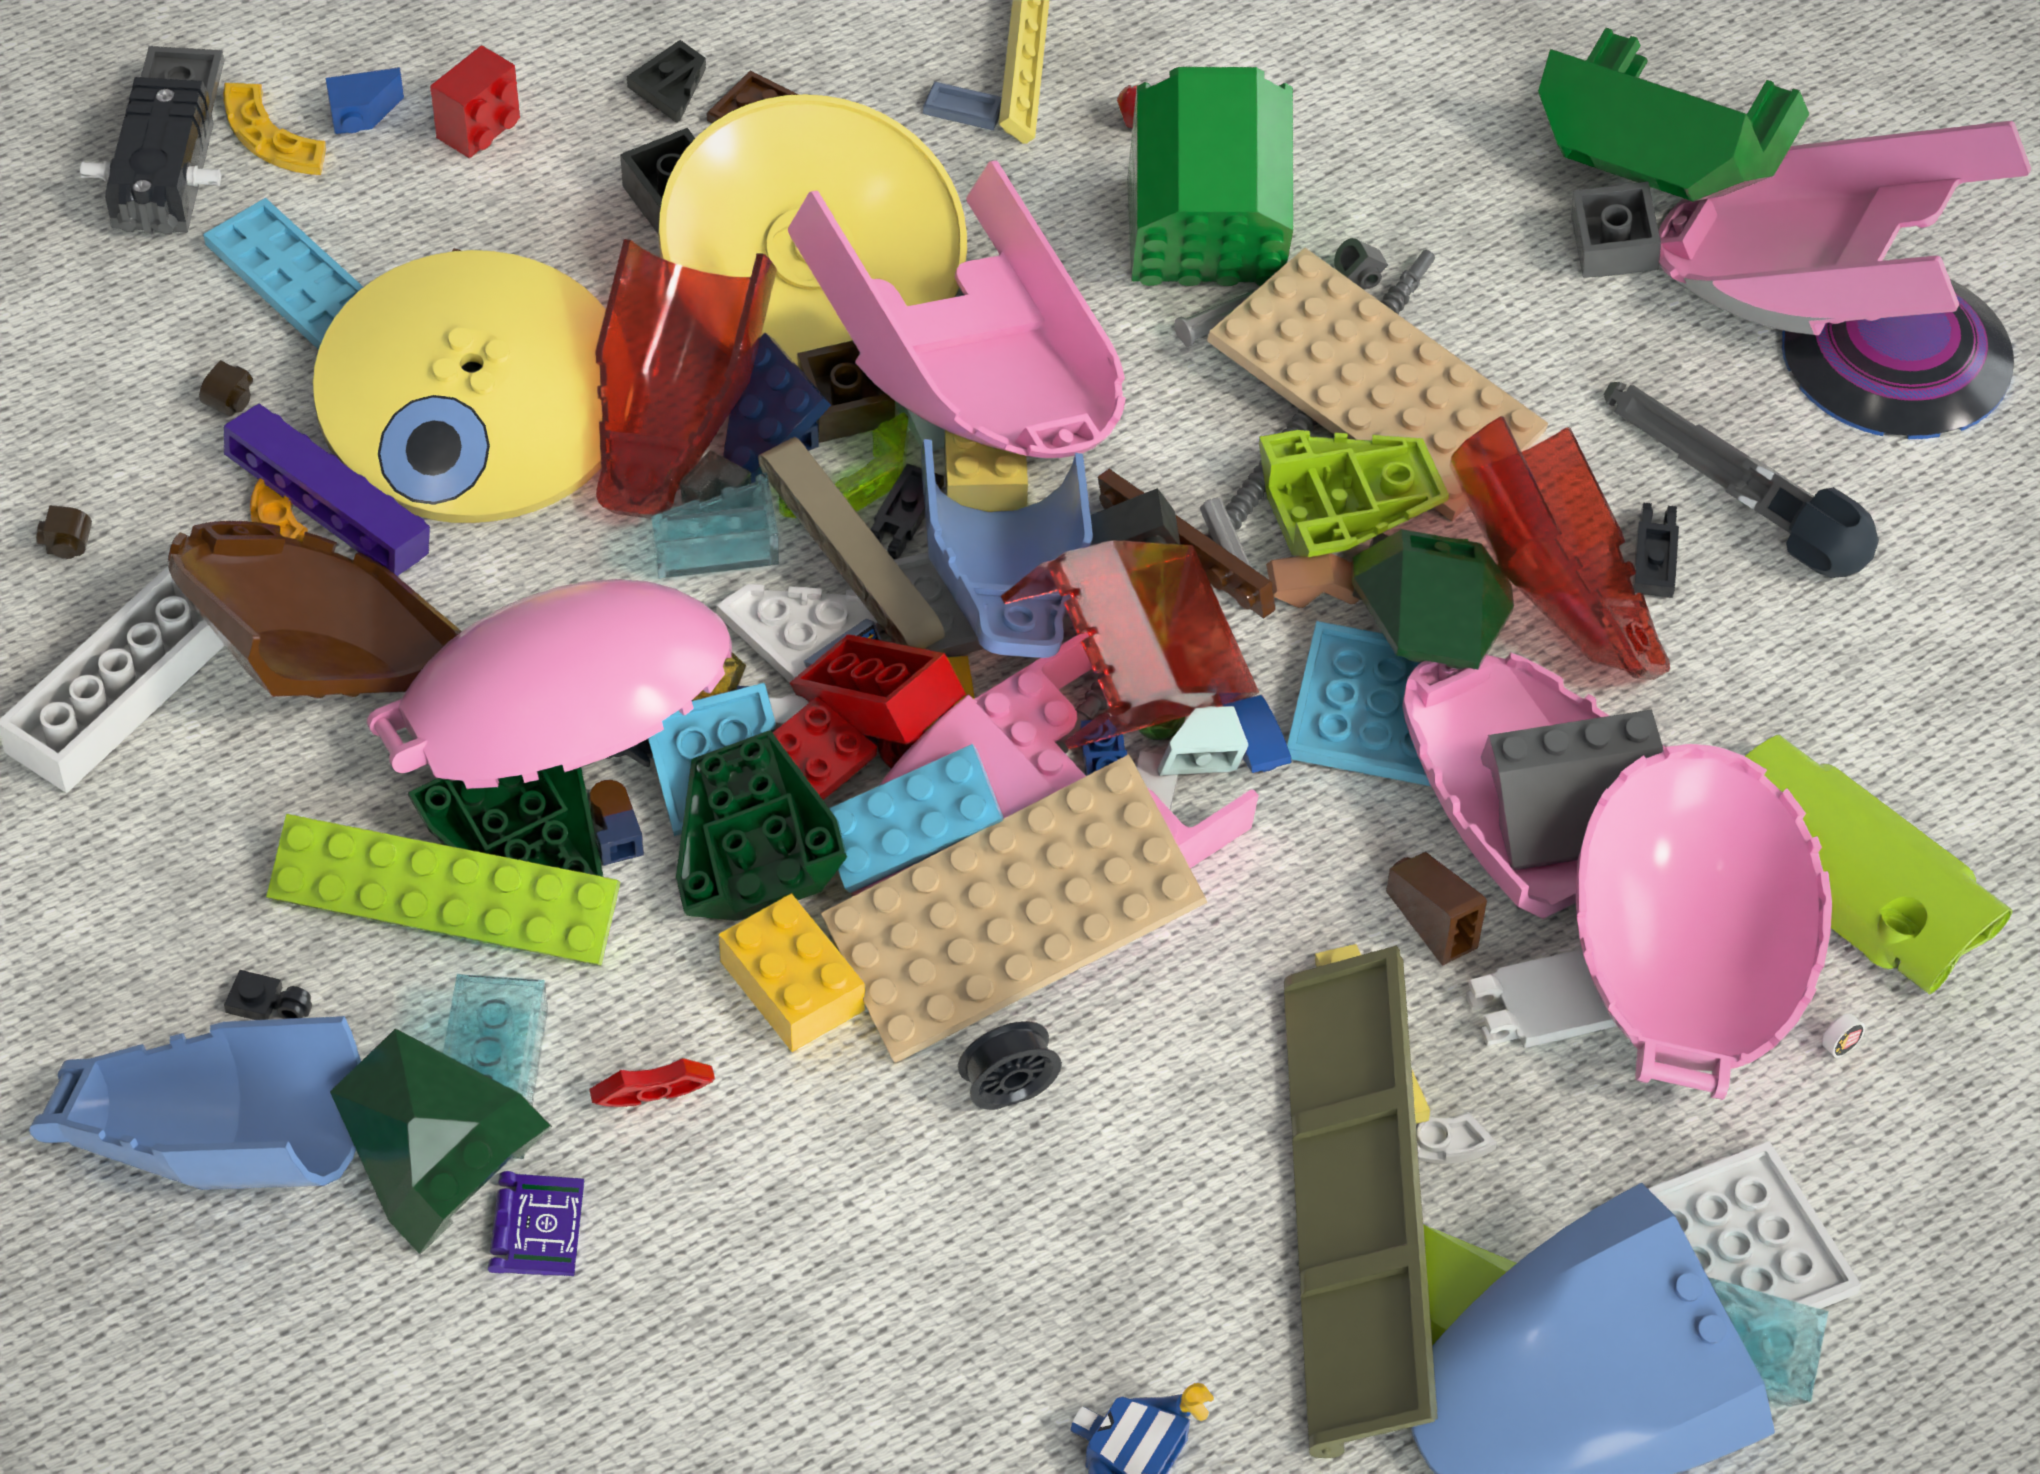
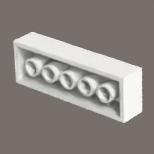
M168 566L0 718V738L4 752L65 793L71 790L225 646L178 588L171 577Z

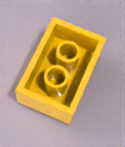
M792 893L719 933L720 962L791 1052L865 1011V1003L862 999L865 997V984Z

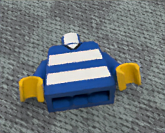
M1193 1383L1184 1390L1183 1394L1133 1399L1118 1397L1105 1417L1084 1406L1081 1407L1073 1420L1070 1430L1090 1441L1086 1450L1085 1463L1086 1468H1088V1474H1168L1188 1441L1190 1419L1186 1417L1192 1414L1196 1420H1205L1208 1417L1209 1411L1202 1403L1212 1402L1214 1397L1202 1383Z

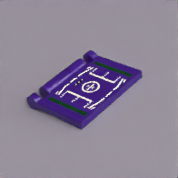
M511 1171L501 1172L498 1184L502 1187L517 1186L516 1191L506 1188L497 1191L490 1253L492 1255H508V1260L498 1257L489 1259L488 1271L490 1273L574 1276L585 1179L515 1174Z

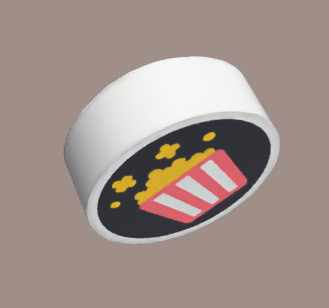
M1844 1014L1834 1020L1823 1035L1822 1045L1834 1057L1839 1058L1859 1043L1865 1032V1025L1853 1014Z

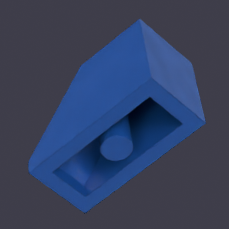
M400 67L325 78L335 134L357 133L362 130L373 129L404 98Z

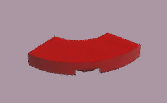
M682 1058L669 1065L651 1070H619L590 1088L589 1092L592 1103L596 1105L611 1107L641 1105V1101H655L664 1097L670 1099L694 1092L712 1083L715 1080L711 1065Z

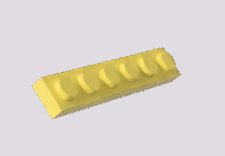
M1012 0L999 125L1006 133L1014 136L1022 144H1027L1035 139L1049 0Z

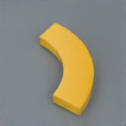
M224 83L223 96L227 120L238 140L248 150L277 167L298 173L321 175L326 153L325 141L304 138L285 129L277 128L270 121L269 115L263 106L262 84Z

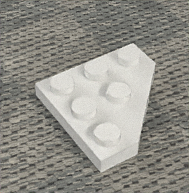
M747 584L716 605L717 615L788 682H791L806 669L804 660L864 619L874 621L878 632L883 630L853 590H846V595L822 593V588L789 586L788 591L764 590V585Z

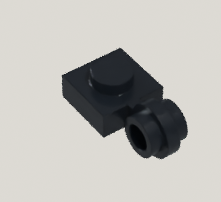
M239 970L224 1003V1008L228 1014L253 1020H268L273 1009L277 1010L278 1015L282 1019L303 1018V1016L308 1017L312 1009L311 995L303 988L297 986H290L286 991L281 992L283 988L281 979Z

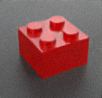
M483 45L479 46L430 85L436 138L469 159L478 151L487 149L494 138L505 129L514 127L520 118L515 65Z

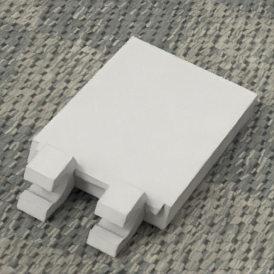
M1582 949L1496 968L1495 973L1469 981L1471 991L1466 993V999L1472 1011L1502 1003L1505 1006V1010L1487 1014L1484 1017L1486 1026L1482 1027L1481 1034L1487 1046L1520 1039L1524 1048L1617 1026L1599 997Z

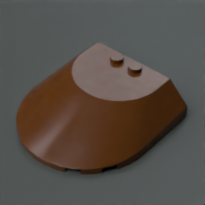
M214 521L192 526L190 536L182 532L178 533L170 547L167 561L168 569L178 588L244 670L273 697L309 696L323 698L325 695L335 694L357 697L363 693L406 692L428 661L450 640L462 632L385 566L360 552L355 554L354 560L334 551L337 542L315 534L304 532L303 540L300 541L283 537L280 534L279 525L249 521Z

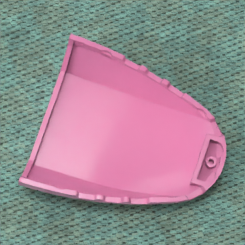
M1511 652L1506 659L1487 655L1479 670L1471 668L1454 669L1442 663L1421 662L1414 668L1407 680L1403 700L1404 718L1423 769L1448 818L1473 855L1517 907L1544 919L1576 903L1578 860L1514 871L1511 868L1499 826L1498 795L1491 770L1482 764L1481 755L1488 735L1607 717L1609 715L1597 708L1596 698L1588 694L1584 699L1564 688L1562 677Z

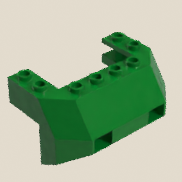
M1606 27L1587 60L1550 49L1538 93L1563 157L1637 183L1649 182V187L1692 202L1721 197L1773 177L1809 116V111L1800 90L1793 88L1792 91L1775 86L1774 82L1766 80L1746 114L1641 79L1639 76L1648 60L1646 57L1636 54L1641 46L1638 38L1634 36L1626 38L1614 34L1612 29Z

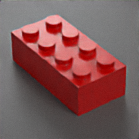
M847 634L789 682L797 696L805 698L808 702H811L815 697H819L863 735L903 744L918 740L929 725L954 707L957 701L966 695L945 653Z

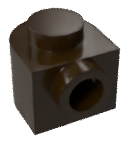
M220 360L205 377L200 388L199 399L201 403L227 416H233L236 411L242 412L247 407L251 396L249 386L253 383V378L244 368L240 366L233 367Z
M49 505L46 520L39 521L37 527V544L45 545L47 554H54L62 559L81 556L86 550L92 520L85 512L79 509Z

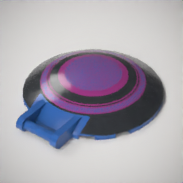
M1951 279L1950 282L1959 302L1955 312L1887 317L1873 321L1866 319L1852 320L1838 324L1828 322L1824 325L1819 335L1782 331V353L1787 369L1792 371L1800 384L1799 389L1811 402L1833 418L1861 431L1883 436L1884 433L1907 435L1908 439L1940 437L1941 433L1956 429L1962 431L1979 423L1993 412L2003 400L2010 386L2014 369L2013 348L2005 327L1993 310L1969 289Z

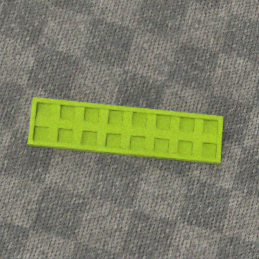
M286 814L266 897L281 902L601 966L621 882L616 879Z

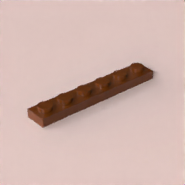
M1110 468L1097 477L1101 493L1099 500L1104 509L1144 494L1143 491ZM1176 515L1181 548L1171 551V554L1180 559L1190 571L1195 570L1207 578L1214 588L1224 590L1235 598L1244 609L1252 610L1263 619L1276 610L1272 583L1269 579Z

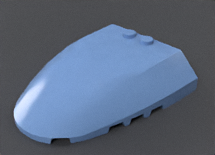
M1643 1183L1619 1194L1560 1230L1508 1270L1456 1319L1432 1346L1438 1419L1435 1422L1411 1427L1413 1438L1421 1455L1435 1474H1678L1722 1458L1775 1433L1763 1379L1676 1216Z

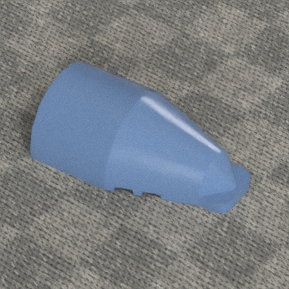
M924 439L921 449L928 556L977 635L979 644L991 653L1009 657L1049 658L1056 655L1060 651L1064 634L1062 621L1093 538L1083 454L1075 453L1072 466L1062 485L1042 501L1013 511L986 512L962 506L940 491L935 482L932 440Z

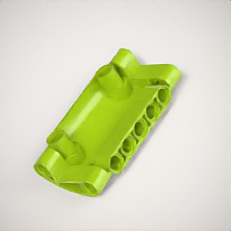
M1780 734L1767 739L1745 755L1746 758L1767 770L1764 776L1783 792L1787 788L1806 814L1803 817V821L1812 838L1818 836L1822 847L1818 852L1823 872L1828 871L1832 899L1831 929L1863 952L1874 964L1887 969H1894L1898 966L1900 973L1930 995L1938 990L1946 981L1962 955L1993 939L2009 921L2013 910L1976 882L1974 872L1966 864L1835 766L1825 763L1819 765Z

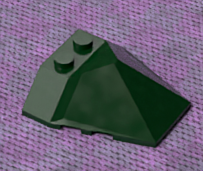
M396 1028L330 1091L388 1221L419 1254L424 1252L454 1223L450 1217L513 1156L521 1158L552 1127L521 1093Z

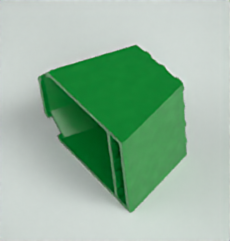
M1176 67L1169 71L1170 78L1152 86L1147 82L1137 85L1127 175L1131 281H1140L1141 284L1146 286H1156L1162 282H1179V284L1184 286H1195L1201 282H1217L1221 286H1234L1239 282H1255L1257 285L1262 286L1288 263L1293 236V87L1287 83L1279 86L1265 79V72L1257 67Z

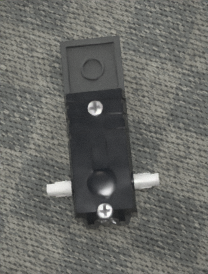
M148 47L141 77H134L114 158H112L111 162L105 160L104 163L82 161L80 167L81 178H102L107 182L105 198L113 229H122L125 232L143 230L144 233L152 234L153 231L169 235L172 232L188 233L199 184L220 185V169H203L214 125L212 111L224 65L223 50Z

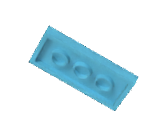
M973 744L829 808L839 822L848 856L838 871L843 885L849 893L917 864L987 827L1002 822L1004 819L978 750Z

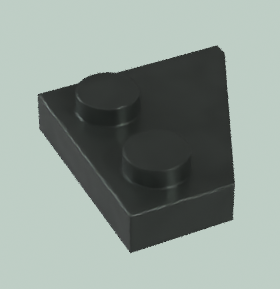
M679 40L627 76V87L677 123L681 120L706 70V58Z

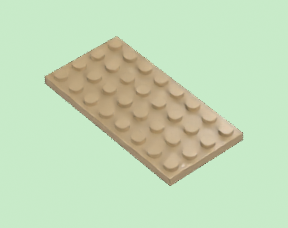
M1307 248L1302 249L1209 331L1207 341L1331 433H1347V439L1372 440V435L1423 438L1449 493L1448 501L1434 508L1451 521L1463 512L1546 431L1548 422Z
M1128 754L1004 818L1002 822L961 840L829 908L821 914L841 955L865 984V997L862 999L892 1060L896 1063L1208 902L1131 756Z

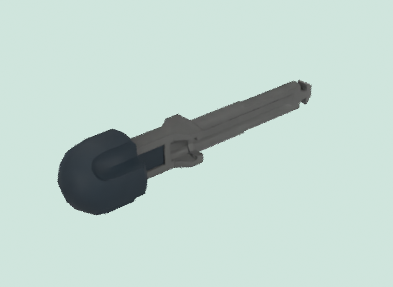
M1610 382L1603 395L1606 404L1614 406L1617 402V407L1614 410L1617 415L1676 452L1679 459L1727 489L1725 492L1790 533L1786 545L1787 551L1791 556L1815 572L1830 578L1847 577L1860 572L1873 560L1879 543L1875 523L1870 513L1858 502L1834 487L1821 489L1814 496L1763 462L1749 457L1700 424L1694 425L1636 386L1630 385L1627 391L1623 392L1627 384Z

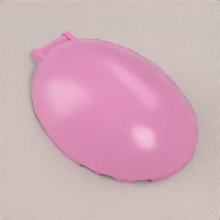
M626 579L593 580L559 586L510 603L470 625L450 640L428 661L411 683L402 699L371 712L367 718V725L374 735L380 736L390 753L389 762L391 766L399 773H407L428 764L435 778L461 780L467 789L498 787V778L522 775L524 783L539 780L537 771L563 765L564 771L567 772L602 760L664 730L662 721L679 710L685 716L694 709L691 700L702 690L711 693L725 675L723 664L726 658H731L732 642L725 623L716 613L701 601L675 588L648 581ZM406 727L413 740L404 744L396 731Z
M1698 744L1665 747L1662 753L1645 758L1643 755L1621 771L1613 784L1608 789L1606 788L1588 821L1578 858L1576 914L1583 955L1599 997L1614 1023L1638 1049L1636 1081L1648 1083L1650 1079L1707 1091L1711 1093L1712 1098L1723 1100L1729 1088L1730 1070L1749 1064L1776 1047L1798 1023L1801 1015L1811 1002L1816 991L1815 986L1819 974L1825 964L1831 931L1832 899L1828 871L1823 872L1818 854L1822 848L1818 836L1812 838L1803 821L1806 813L1790 791L1786 788L1782 792L1764 776L1767 771L1765 768L1745 756L1715 746ZM1695 1070L1712 1071V1074H1708V1073H1704V1072H1700V1071H1695Z

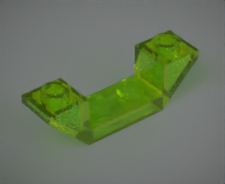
M904 412L891 420L882 422L877 429L873 430V456L875 458L864 468L849 477L841 478L835 483V486L856 512L890 492L905 467L909 442V416ZM779 496V513L784 517L796 518Z

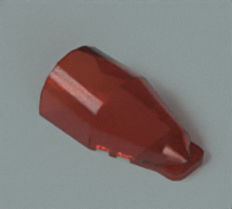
M623 240L595 350L596 363L600 366V386H597V394L602 405V421H599L601 472L596 488V497L598 503L609 512L648 519H657L666 515L674 503L676 492L682 489L746 389L751 379L777 273L776 266L765 254L756 253L751 277H734L702 272L677 265L651 254L632 240Z
M1500 416L1466 439L1452 454L1449 466L1500 571L1591 662L1626 671L1635 679L1655 680L1669 672L1670 661L1656 633L1645 597L1640 592L1635 595L1630 577L1636 574L1634 565L1630 561L1624 562L1619 548L1620 545L1625 543L1623 533L1571 428L1566 427L1555 435L1521 452L1505 418Z

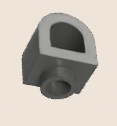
M1355 238L1345 240L1337 249L1334 258L1335 269L1363 290L1377 286L1382 279L1381 273L1388 266L1379 249Z

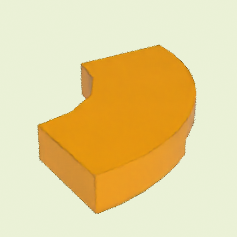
M260 478L251 495V521L279 525L280 534L283 537L302 541L304 532H308V529L296 521L292 513L291 501L285 495L283 498L264 484V480Z

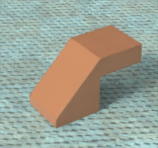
M1332 553L1312 557L1296 556L1275 559L1266 564L1274 597L1295 607L1304 608L1323 592L1348 604H1355L1360 600L1352 596L1354 587L1352 585L1351 562Z

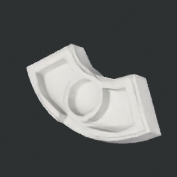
M1469 1112L1454 1118H1434L1429 1116V1121L1416 1124L1418 1160L1440 1164L1460 1163L1477 1159L1496 1150L1497 1142Z

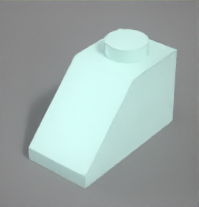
M1234 706L1195 708L1169 742L1158 767L1159 775L1215 773L1237 770L1247 750L1248 742Z

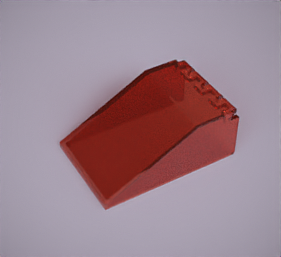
M1112 540L1067 551L1055 560L1038 565L1000 596L1003 603L1008 604L1058 591L1060 596L1070 594L1072 598L1065 601L1064 606L1077 635L1084 633L1089 635V637L1081 641V644L1094 673L1105 671L1106 676L1100 678L1098 682L1111 709L1100 714L1065 740L1068 749L1191 715L1195 708L1223 706V704L1250 698L1260 693L1193 545Z

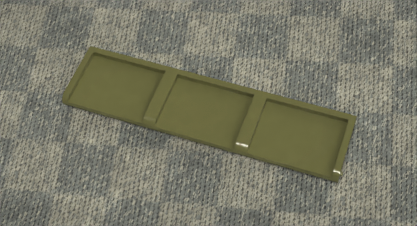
M1397 945L1294 973L1284 979L1309 1453L1315 1458H1336L1344 1453L1345 1442L1435 1422L1438 1419L1404 960L1400 956V949Z

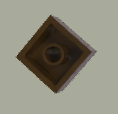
M853 340L797 353L798 367L831 404L816 421L818 424L819 443L895 425V400L873 383L855 363L860 355V351Z

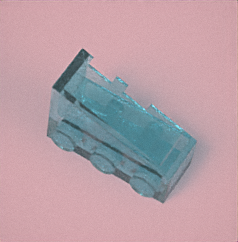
M767 472L755 476L756 482L736 490L733 486L721 490L720 496L700 503L696 499L652 516L653 548L658 579L779 565L778 531Z

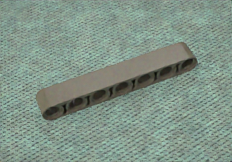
M793 437L758 456L761 470L768 482L893 643L924 649L944 638L943 626L934 610L798 438Z

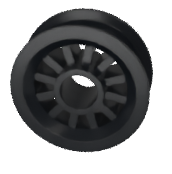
M1030 1021L1009 1023L983 1034L965 1049L958 1061V1071L963 1079L971 1082L970 1098L976 1106L987 1110H998L1036 1097L1055 1081L1061 1071L1062 1062L1055 1051L1048 1049L1049 1034L1043 1025Z

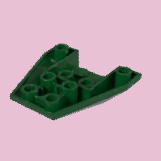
M1401 529L1352 558L1353 587L1396 656L1405 657L1410 661H1431L1446 664L1454 669L1471 668L1479 670L1513 612L1512 584L1482 543Z
M772 731L760 733L691 759L676 871V880L684 913L687 916L738 921L752 916L791 893L797 901L820 893L848 857L837 818Z
M563 765L537 771L539 780L525 783L522 775L498 778V787L467 789L461 780L451 782L449 779L436 778L408 792L411 802L428 831L446 846L604 877L581 767L567 772L564 771Z

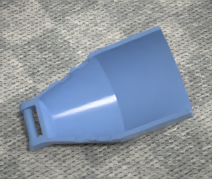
M345 1016L221 1022L210 1025L211 1033L186 1039L184 1033L170 1036V1044L146 1050L144 1045L141 1044L90 1059H70L64 1061L58 1071L59 1081L43 1113L34 1118L29 1131L33 1138L40 1142H69L72 1146L201 1190L325 1186L341 1178L354 1158L356 1151L330 1091L361 1062V1058Z

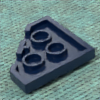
M766 332L738 360L722 459L723 465L738 483L749 492L764 477L758 456L793 437L800 439L831 406L781 346Z

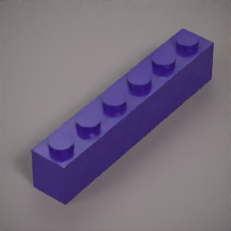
M258 403L224 425V455L258 480L260 478L264 480L265 485L283 498L284 495L288 497L291 504L357 552L372 558L397 576L429 554L430 526L421 517L412 514L392 496L386 495L369 483L363 475L351 470L340 462L335 455L329 454L312 442L306 434L300 433L287 424L278 414L272 413Z

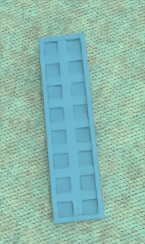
M267 198L262 199L203 234L205 245L318 350L335 316L363 288L357 280Z

